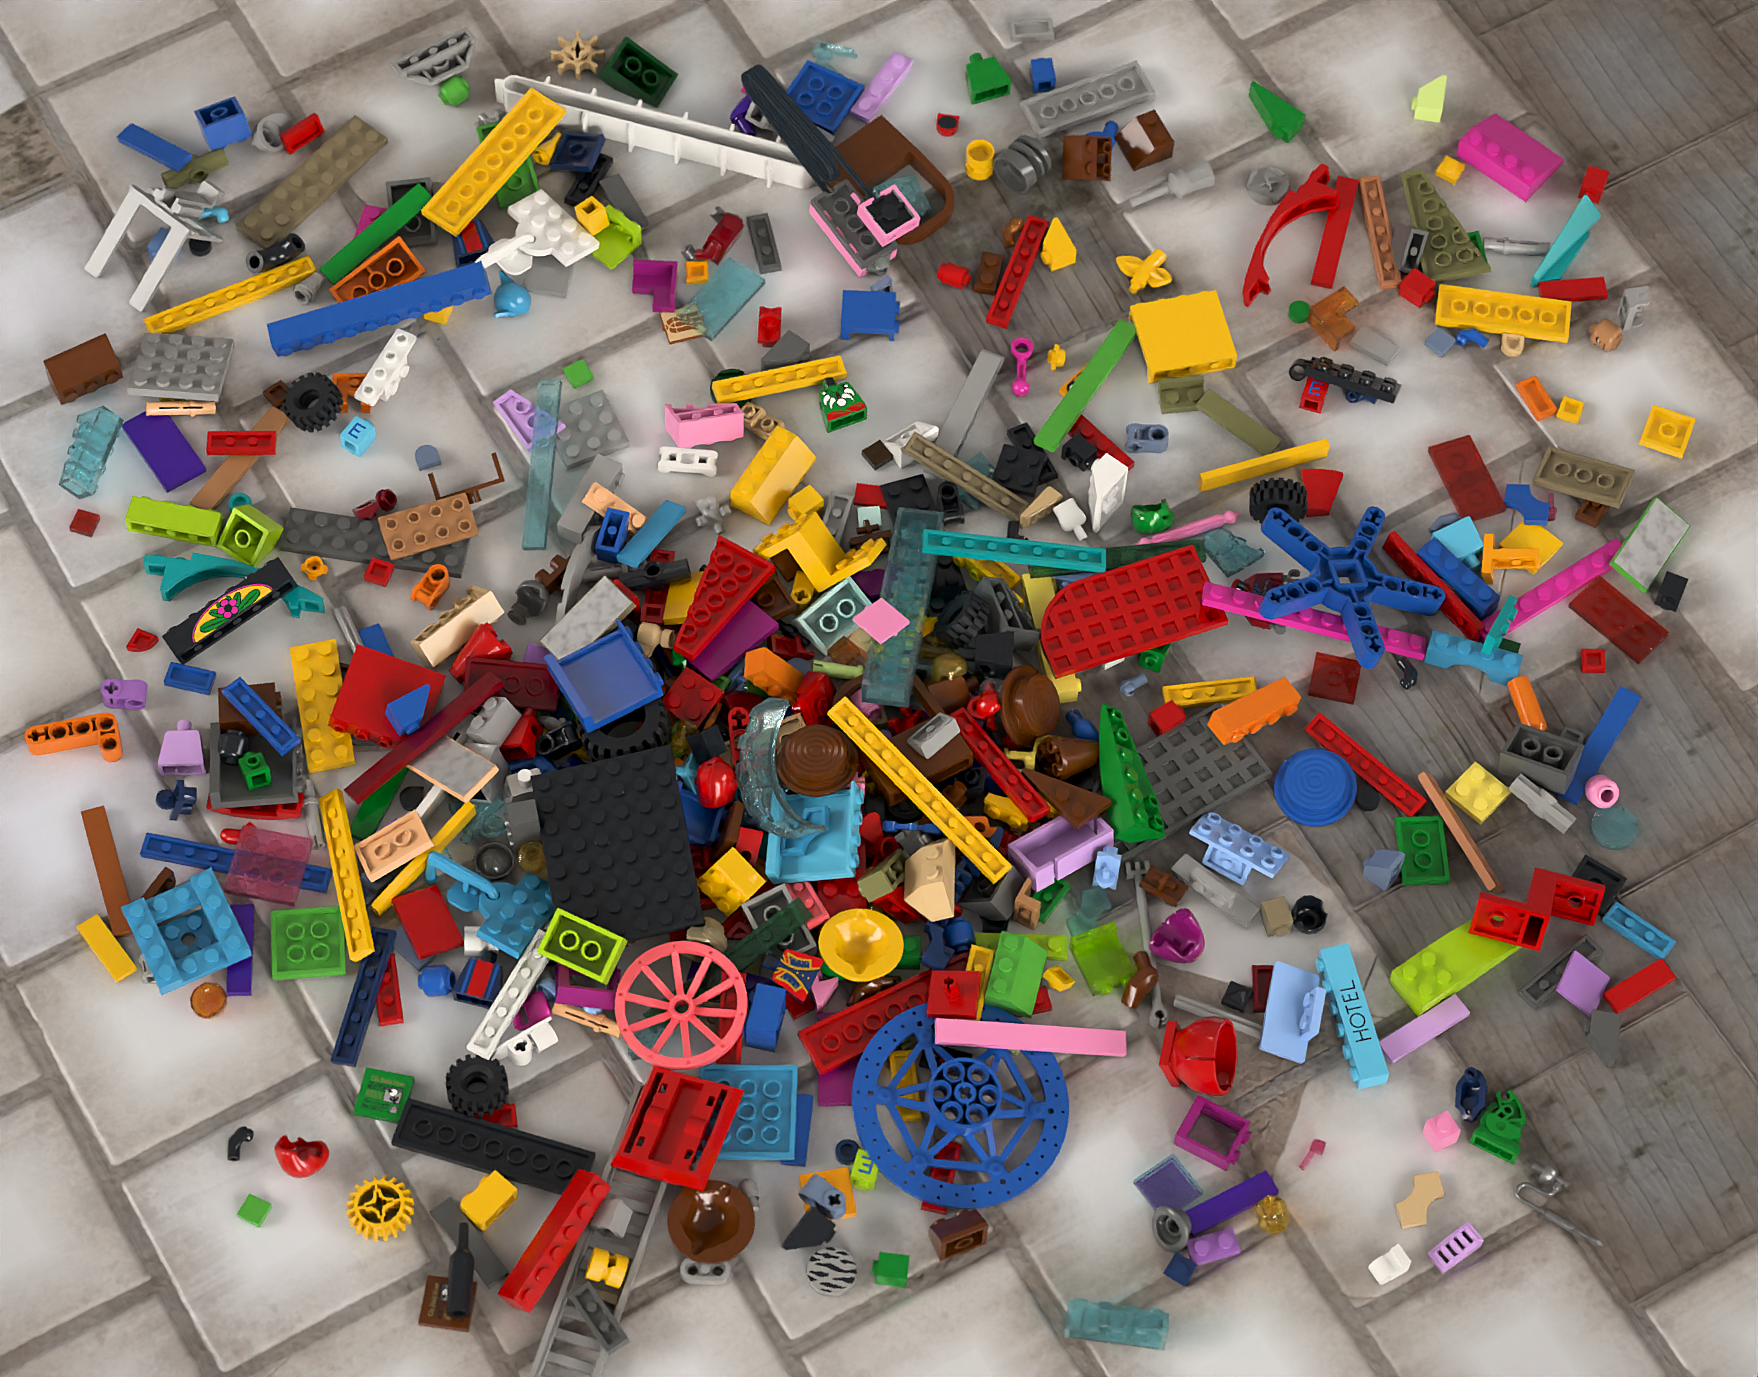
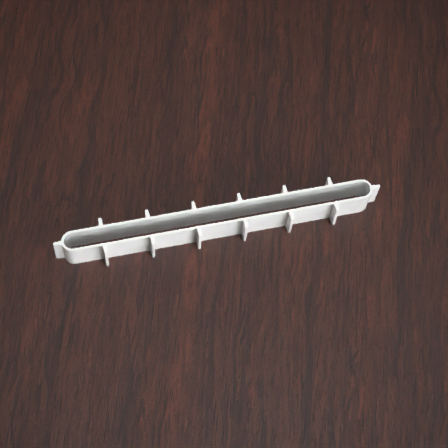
M515 75L508 76L504 80L495 78L496 101L504 104L505 110L508 113L527 91L533 88L566 110V115L559 121L557 126L584 133L604 134L607 139L628 144L629 152H632L634 146L673 155L675 164L679 162L680 158L719 167L721 168V176H724L726 170L766 179L768 188H770L773 181L801 189L810 188L813 184L817 185L788 146L781 144L780 136H778L776 142L735 132V124H732L730 129L726 130L689 120L688 112H685L683 118L645 109L643 108L642 100H639L637 106L598 97L596 88H593L591 94H586L551 85L549 76L544 83Z

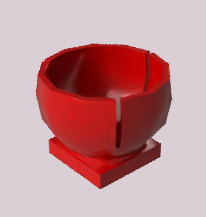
M1217 1016L1198 1018L1185 1028H1180L1177 1021H1167L1159 1067L1172 1087H1181L1183 1081L1197 1093L1209 1096H1223L1230 1091L1236 1074L1238 1055L1237 1038L1232 1021Z

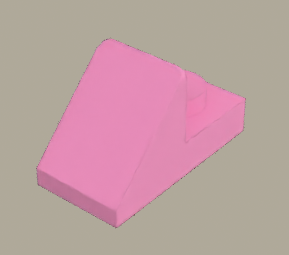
M820 970L809 990L817 1015L818 1013H823L838 988V977L823 981Z

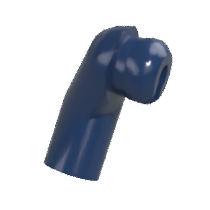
M1348 390L1345 395L1350 403L1366 400L1375 404L1378 400Z

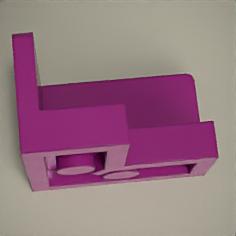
M634 259L632 293L654 294L653 312L675 313L678 261Z

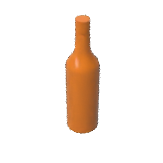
M1520 676L1509 681L1507 688L1521 724L1545 731L1547 723L1527 676Z

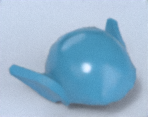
M500 270L501 285L497 287L494 294V306L497 312L493 314V317L513 318L527 313L531 304L529 292L521 285L515 283L503 270Z

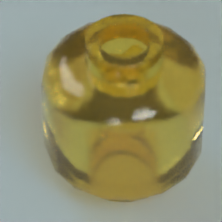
M530 841L520 847L517 861L523 872L535 875L545 870L546 863L541 843Z
M1266 1196L1256 1205L1255 1212L1258 1224L1263 1231L1270 1234H1278L1283 1232L1289 1225V1212L1286 1202L1282 1198Z

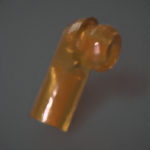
M1019 217L1011 218L1003 228L1005 247H1013L1015 245L1014 233L1016 230L1021 231L1025 225L1024 220Z

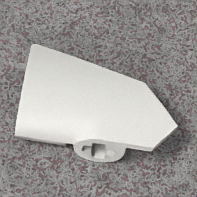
M552 1017L545 1018L503 1043L493 1052L491 1056L492 1061L495 1058L500 1061L508 1056L514 1064L524 1066L531 1061L533 1048L536 1052L540 1053L557 1043L558 1038L548 1023L552 1020Z

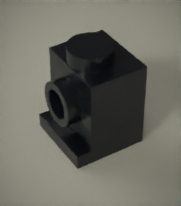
M1077 433L1062 446L1061 458L1063 460L1068 458L1074 467H1078L1084 472L1086 469H1091L1092 464L1097 458L1098 449Z

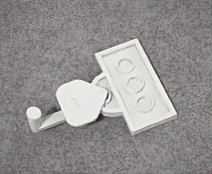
M540 189L508 207V214L519 223L515 231V237L512 239H501L490 245L488 252L480 256L476 262L482 261L484 268L496 262L507 273L519 275L532 267L533 256L552 254L567 267L599 249L600 242Z

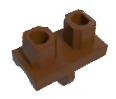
M868 519L863 520V527L856 528L857 535L865 533V535L850 538L848 542L849 548L857 551L861 549V545L870 539L875 541L882 537L887 545L880 554L890 552V539L892 537L891 529L872 533L880 530L879 524L870 525Z
M557 554L550 561V567L554 570L551 574L544 569L535 574V581L541 582L546 587L549 596L555 590L559 593L563 591L561 585L570 556L565 559Z
M1152 865L1139 883L1140 888L1162 899L1172 907H1177L1189 886L1171 877L1172 874L1170 872L1164 873Z

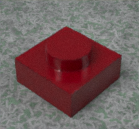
M372 499L352 509L355 517L369 520L377 515L376 512L381 510L378 501Z

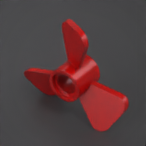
M876 812L864 815L862 817V825H859L860 837L867 841L865 847L866 854L873 860L870 867L876 866L897 849L901 848L902 851L904 850L902 845L894 838L903 830L897 831L893 836H883L880 816Z

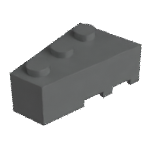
M984 576L973 592L990 606L988 618L983 622L986 633L1014 632V650L1030 652L1040 640L1041 629L1036 630L1030 622L1032 618L1028 612L1024 613L1018 606L1019 599L1003 578Z
M535 799L506 804L508 813L503 814L510 848H515L517 857L544 852Z

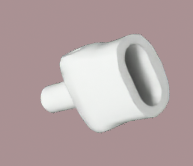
M1070 498L1052 509L1064 531L1073 530L1079 541L1087 538L1081 526L1085 523L1086 516L1077 506L1074 498Z

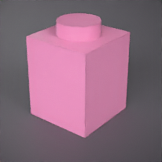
M1447 1110L1426 1121L1423 1134L1434 1151L1438 1152L1455 1143L1461 1130Z

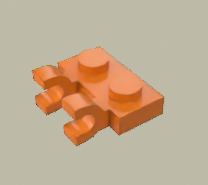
M333 373L332 382L343 396L341 398L343 405H339L342 409L340 413H348V397H354V394L368 373ZM360 401L361 413H370L371 405Z

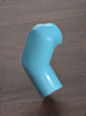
M214 205L212 209L204 208V212L199 220L217 216L218 222L221 223L229 220L227 214L229 212L224 207Z

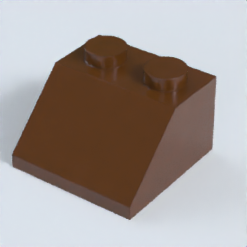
M1156 110L1136 116L1114 137L1133 172L1169 159L1173 155L1174 140Z
M967 1209L956 1213L955 1217L947 1220L945 1218L938 1219L929 1226V1238L940 1261L985 1245L987 1241L988 1224L976 1209L971 1211Z

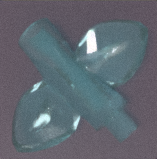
M496 795L492 804L482 803L479 807L471 802L475 806L477 814L463 828L464 834L460 841L467 845L471 839L476 840L480 833L486 838H492L502 835L506 831L504 819L494 815L504 805L500 797ZM454 801L448 804L452 816L465 802Z

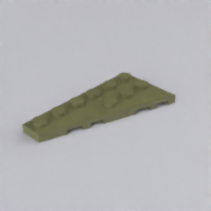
M1419 169L1401 173L1412 227L1429 232L1420 260L1423 274L1435 281V284L1490 273V265L1485 262L1478 248L1471 242L1467 232L1455 215L1450 212L1443 198L1436 192L1434 185L1425 172Z

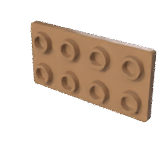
M466 493L378 517V523L390 560L400 559L479 535Z

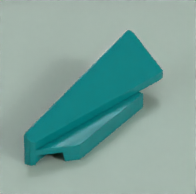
M1586 194L1536 270L1530 287H1536L1539 282L1561 280L1590 235L1588 230L1601 218V214Z

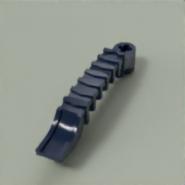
M998 826L988 841L997 851L1003 835V829ZM964 855L960 860L959 866L955 867L954 906L965 889L964 885L969 886L973 876L978 879L982 874ZM948 918L934 922L929 920L924 929L930 944L920 964L932 970H945L955 950L943 944V933L949 921Z

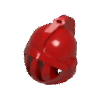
M714 756L698 767L694 783L697 788L699 803L707 808H719L729 804L735 797L738 785L736 773L721 757Z

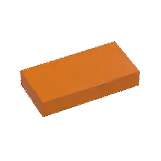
M1536 375L1516 383V390L1537 422L1557 414L1558 409Z

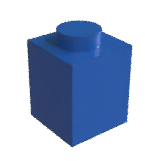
M1052 58L1031 60L1029 73L1033 93L1055 90L1056 76Z

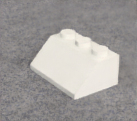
M1107 453L1101 459L1097 458L1091 466L1092 475L1089 479L1091 483L1088 490V508L1094 533H1097L1124 502L1128 467Z

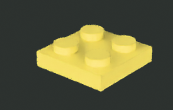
M1476 761L1445 791L1446 798L1480 825L1511 794L1506 785Z

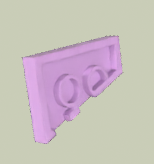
M511 389L492 402L529 453L566 428L563 422L556 420Z

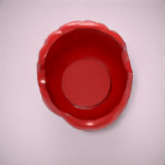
M284 1135L276 1142L274 1147L280 1166L289 1176L294 1178H306L315 1174L325 1166L329 1158V1149L323 1141L307 1142L303 1138L298 1137L297 1141L290 1142L287 1135Z

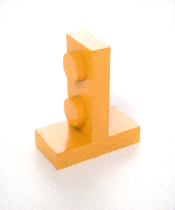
M1494 533L1484 534L1481 573L1483 581L1487 585H1493L1495 569L1541 568L1539 549L1530 547L1523 549L1505 547L1496 549Z

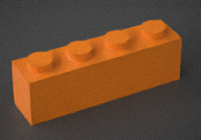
M1283 677L1213 711L1207 725L1223 745L1230 742L1236 743L1248 733L1254 734L1266 724L1272 725L1284 715L1290 716L1295 713L1301 696L1286 677Z

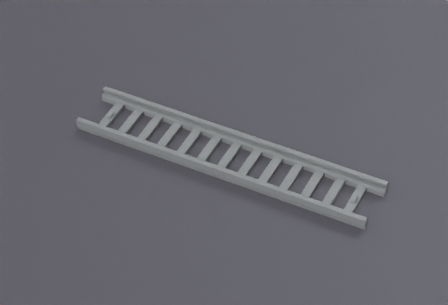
M636 1082L601 1177L610 1186L612 1181L655 1194L652 1205L609 1192L605 1199L618 1197L624 1200L625 1205L633 1212L648 1216L644 1228L628 1223L625 1231L626 1235L639 1238L636 1250L592 1237L595 1229L590 1226L592 1219L579 1237L528 1377H549L542 1374L546 1362L590 1375V1377H600L608 1355L600 1342L596 1339L561 1329L559 1325L563 1316L585 1322L575 1307L567 1305L569 1301L568 1295L583 1285L576 1283L579 1271L586 1272L589 1261L584 1260L587 1249H594L595 1246L608 1250L611 1255L617 1253L629 1257V1261H631L628 1272H625L622 1281L623 1286L619 1295L594 1288L605 1304L615 1306L612 1315L619 1324L669 1185L667 1182L660 1181L658 1183L618 1171L616 1167L610 1165L644 1087L643 1082ZM554 1339L599 1352L595 1364L550 1351Z

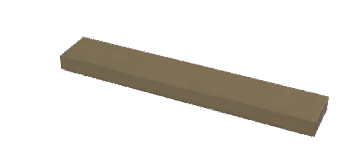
M917 432L913 433L902 451L1012 521L1020 522L1021 514L1030 505L1024 499Z

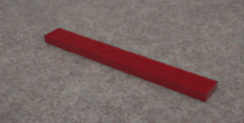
M489 671L343 789L344 792L356 804H360L481 706L487 699L505 686L502 680Z

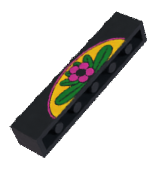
M279 557L265 563L255 573L247 575L236 586L228 588L217 599L209 601L198 612L190 614L179 625L168 629L162 638L181 664H185L297 588L298 585Z

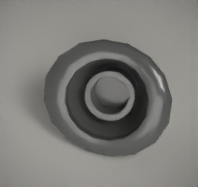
M1161 1206L1156 1209L1153 1216L1152 1229L1157 1243L1165 1251L1172 1253L1181 1251L1186 1246L1191 1232V1220L1183 1210L1167 1206Z

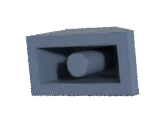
M1378 849L1374 855L1369 854L1363 862L1362 866L1365 868L1362 876L1386 892L1398 878L1405 854L1400 851Z

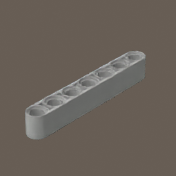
M985 349L981 350L935 442L937 446L956 458L1001 370L1004 356ZM924 466L925 473L944 479L937 473L933 472L932 470Z

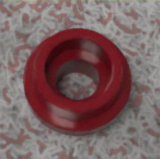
M382 489L376 493V501H378L382 510L389 512L394 509L397 504V497L393 491Z

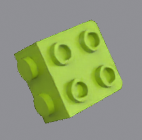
M609 204L605 207L609 226L593 236L600 244L599 249L593 251L590 255L607 268L614 269L642 244V232L638 223L629 220L621 210L615 209Z

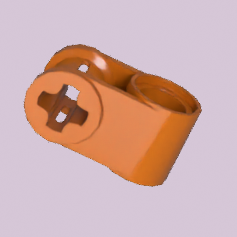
M441 564L431 566L412 590L410 599L414 602H421L427 606L428 610L432 611L450 587L447 568ZM437 577H443L441 580H434Z

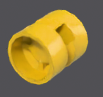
M981 139L972 141L966 149L965 170L970 178L985 180L992 175L995 151L990 142Z
M595 1246L586 1269L585 1278L597 1282L603 1279L606 1285L619 1289L628 1266L629 1257L617 1253L611 1256L608 1250Z

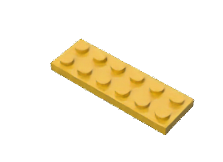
M1439 284L1435 325L1459 329L1475 328L1481 332L1524 335L1525 338L1567 343L1569 339L1572 302Z
M336 639L289 647L309 774L356 765L352 735L347 732H337L328 726L331 713L343 684Z

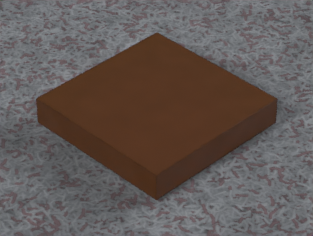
M736 801L727 811L723 821L719 823L718 830H720V835L717 842L713 843L709 862L715 864L737 842L744 803Z

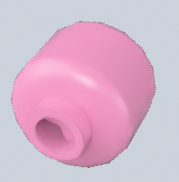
M862 687L851 695L849 701L869 721L876 720L882 714L883 700L871 687Z
M1601 774L1595 775L1586 782L1584 788L1585 795L1596 807L1609 808L1618 800L1619 788L1609 777Z

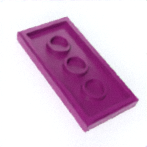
M748 600L694 661L686 658V663L706 680L713 683L745 657L746 652L752 651L778 630L779 623L752 601Z
M818 1013V1022L836 1013ZM861 1057L823 1075H820L818 1072V1106H851L853 1079Z

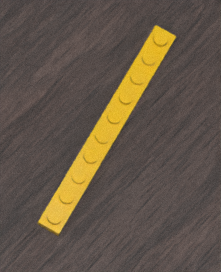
M846 696L828 711L827 715L993 884L1012 868V865Z

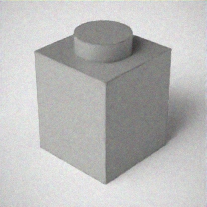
M618 1197L604 1199L595 1212L590 1226L603 1237L623 1238L633 1211L625 1205L624 1200Z

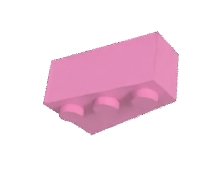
M736 403L708 404V408H693V404H686V408H672V404H665V429L679 448H691L693 445L699 444L710 445L723 440L734 441L736 438L744 437V414Z

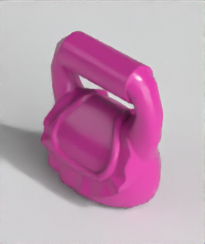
M536 991L527 996L524 1001L523 1007L529 1020L528 1023L523 1024L519 1011L512 1022L515 1029L523 1031L549 1016L552 1017V1011L543 991Z

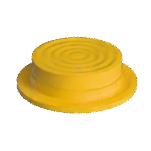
M850 909L834 915L825 923L819 935L818 946L822 959L831 970L848 980L865 982L885 976L897 966L903 954L904 941L897 925L887 916L869 909Z

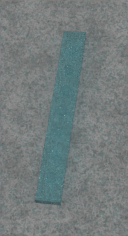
M560 379L538 380L522 541L524 551L546 550L562 390Z

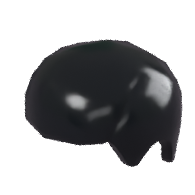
M1305 895L1299 898L1291 910L1294 920L1293 924L1301 933L1317 934L1326 924L1328 914L1323 909V901L1313 895Z

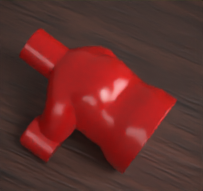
M981 695L975 696L967 705L968 713L978 720L987 722V729H991L994 732L997 728L994 723L995 715L993 714L988 717L980 716L977 713L976 704Z

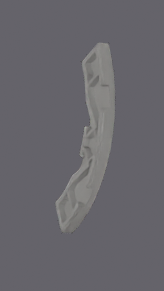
M595 525L583 535V542L576 545L570 557L561 585L564 593L562 604L558 603L556 623L576 604L582 577L589 562L596 554L595 545L601 526Z

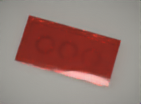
M1470 434L1428 447V453L1461 519L1470 516L1473 522L1506 511L1507 507Z
M1600 575L1577 595L1568 606L1637 664H1640L1670 633Z

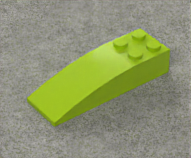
M1499 916L1492 917L1494 920L1497 921L1504 920L1502 917ZM1471 919L1392 970L1389 984L1419 1017L1453 996L1522 947L1469 933Z

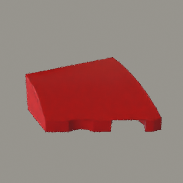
M1301 469L1302 486L1304 485L1305 490H1307L1306 517L1329 516L1333 501L1343 479V472L1328 469Z

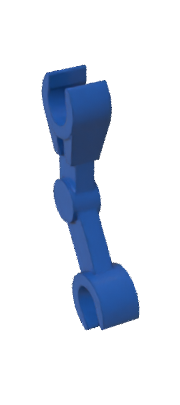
M895 821L882 822V831L897 832V829L908 831L921 830L925 833L936 835L944 834L934 823L919 825L918 823L898 824Z

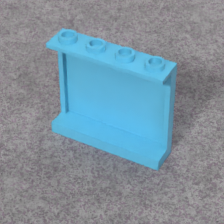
M851 781V789L840 790L834 794L822 797H810L801 794L786 795L782 788H776L783 805L798 822L805 808L825 805L830 808L829 831H824L815 836L808 844L805 855L783 858L780 855L781 837L769 832L765 874L772 884L855 877L856 868L859 867L857 847L861 844L859 825H862V813L860 809L861 804L864 803V793L859 789L856 782ZM772 792L769 829L781 835L782 831L791 829L797 823L783 811L774 792Z

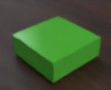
M583 359L563 368V373L574 389L594 380L593 374Z
M249 1193L239 1209L237 1217L260 1228L272 1205Z

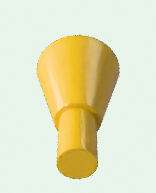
M557 132L551 140L540 144L534 149L532 156L536 163L542 165L550 163L557 145L563 136L561 133Z

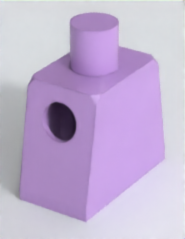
M180 720L177 722V730L165 732L158 760L161 775L206 774L200 732L198 730H191L192 723L190 721Z

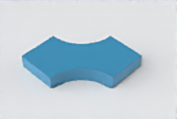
M827 805L805 808L799 822L815 830L829 831L830 808ZM798 824L791 829L782 831V836L795 839L781 837L780 855L783 858L805 855L810 841L822 832L812 831Z

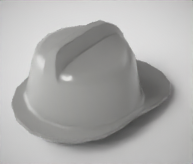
M271 114L260 120L253 128V141L250 144L251 146L256 145L259 150L264 152H277L284 148L279 135L294 125L285 114Z

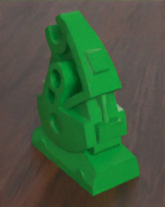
M1507 1090L1506 1096L1508 1100L1501 1098V1092L1496 1093L1495 1102L1491 1103L1481 1116L1478 1127L1473 1132L1469 1143L1514 1165L1521 1150V1146L1518 1143L1523 1134L1521 1129L1526 1119L1520 1101L1512 1090Z

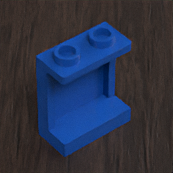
M843 290L841 340H850V333L889 334L890 341H894V333H899V320H895V315H900V301H896V292Z
M678 780L689 841L698 847L708 848L712 843L715 844L719 838L720 830H718V826L726 815V809H724V806L719 808L702 806L698 801L697 794L683 789V782Z

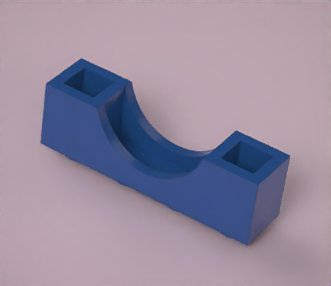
M1433 537L1418 550L1417 555L1439 578L1449 583L1455 589L1462 602L1480 621L1497 610L1501 596L1437 539Z

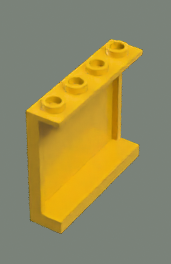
M1216 290L1201 291L1191 295L1184 294L1169 299L1162 298L1147 303L1140 302L1130 306L1129 321L1133 320L1148 368L1147 379L1149 384L1159 382V380L1167 377L1181 378L1235 368L1237 353Z

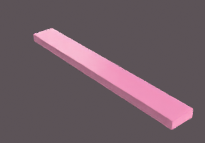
M943 1018L935 1020V1044L1119 1057H1124L1127 1054L1126 1031Z

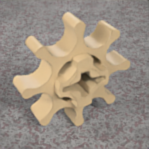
M579 30L575 31V39L573 41H566L562 36H559L558 46L563 49L561 51H551L552 61H563V63L558 65L559 75H563L567 70H574L576 80L578 81L581 80L582 70L589 69L594 74H598V64L593 61L605 60L604 49H593L598 46V37L593 36L591 40L583 41L581 40Z

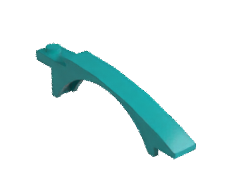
M194 552L192 553L191 560L183 557L169 558L160 554H145L143 561L146 574L163 576L160 587L163 601H171L186 588L205 580L220 577L245 579L247 575L255 573L260 569L238 561ZM300 585L281 598L289 608L293 618H300L301 610L317 613L325 612L323 598Z

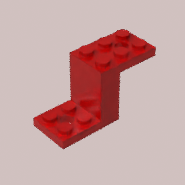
M1535 867L1524 903L1480 892L1469 933L1540 951L1550 915L1594 926L1606 885ZM1571 898H1579L1582 901L1574 902ZM1499 916L1502 917L1504 920L1497 921L1494 920L1492 917Z

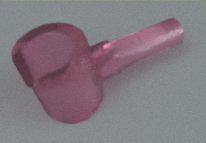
M1549 493L1548 503H1550L1548 521H1554L1557 508L1554 507V494Z
M1319 1139L1313 1140L1309 1152L1299 1168L1304 1170L1313 1158L1314 1153L1322 1156L1326 1142Z

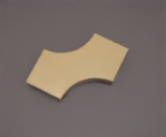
M1438 1171L1415 1175L1413 1177V1191L1407 1199L1396 1203V1210L1402 1229L1426 1225L1428 1207L1432 1202L1444 1196Z

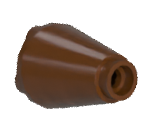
M1048 736L1043 740L1042 744L1037 746L1038 756L1042 759V774L1060 781L1067 780L1100 763L1099 742L1097 740Z

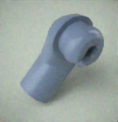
M1450 513L1439 516L1428 529L1429 533L1432 535V533L1445 526L1461 520L1459 518L1460 515Z

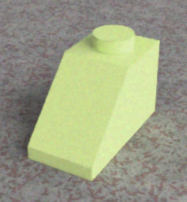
M1442 75L1419 88L1418 96L1413 97L1411 110H1415L1414 119L1440 122L1447 75Z

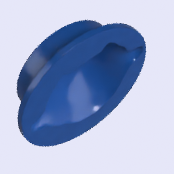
M1305 749L1291 755L1279 767L1274 780V795L1282 812L1291 820L1311 827L1326 826L1340 820L1351 809L1357 793L1356 777L1350 765L1338 754L1325 749Z

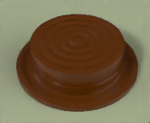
M1017 666L1007 674L1000 692V714L1004 728L1017 745L1024 748L1034 747L1037 738L1049 735L1058 724L1060 700L1057 689L1048 677L1040 674L1039 670L1031 666Z
M820 724L808 725L791 733L782 741L775 757L776 771L782 783L790 790L810 797L828 796L845 788L856 775L859 764L858 752L853 741L843 732Z
M708 1180L704 1191L686 1187L676 1196L668 1212V1233L674 1246L687 1258L705 1264H720L739 1255L751 1241L755 1229L754 1210L747 1196L737 1187L723 1181Z

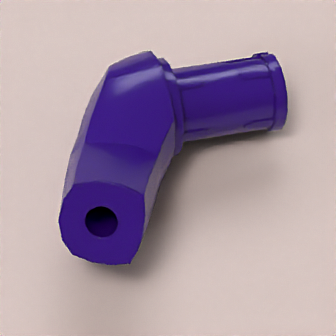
M746 95L733 109L730 121L731 124H735L742 134L755 136V130L750 122L745 119L752 102L750 97Z

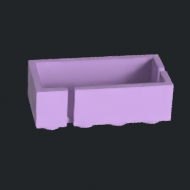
M1060 815L1008 844V862L1013 864L1025 879H1032V888L1039 892L1053 884L1054 878L1060 880L1097 859L1098 851L1103 852L1104 846L1114 847V830L1101 817L1098 818V816L1076 830Z

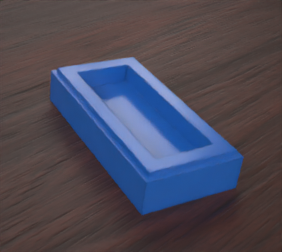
M171 662L164 679V685L210 695L217 675L215 671Z

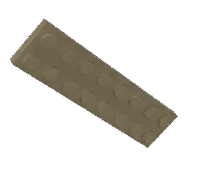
M354 115L236 224V230L262 249L278 243L295 230L388 143L387 137Z

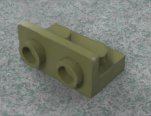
M1189 375L1187 377H1167L1159 380L1158 397L1161 413L1200 411L1195 406L1205 394L1203 388L1204 376Z

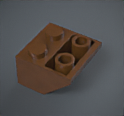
M1090 135L1063 136L1062 180L1111 181L1112 137Z

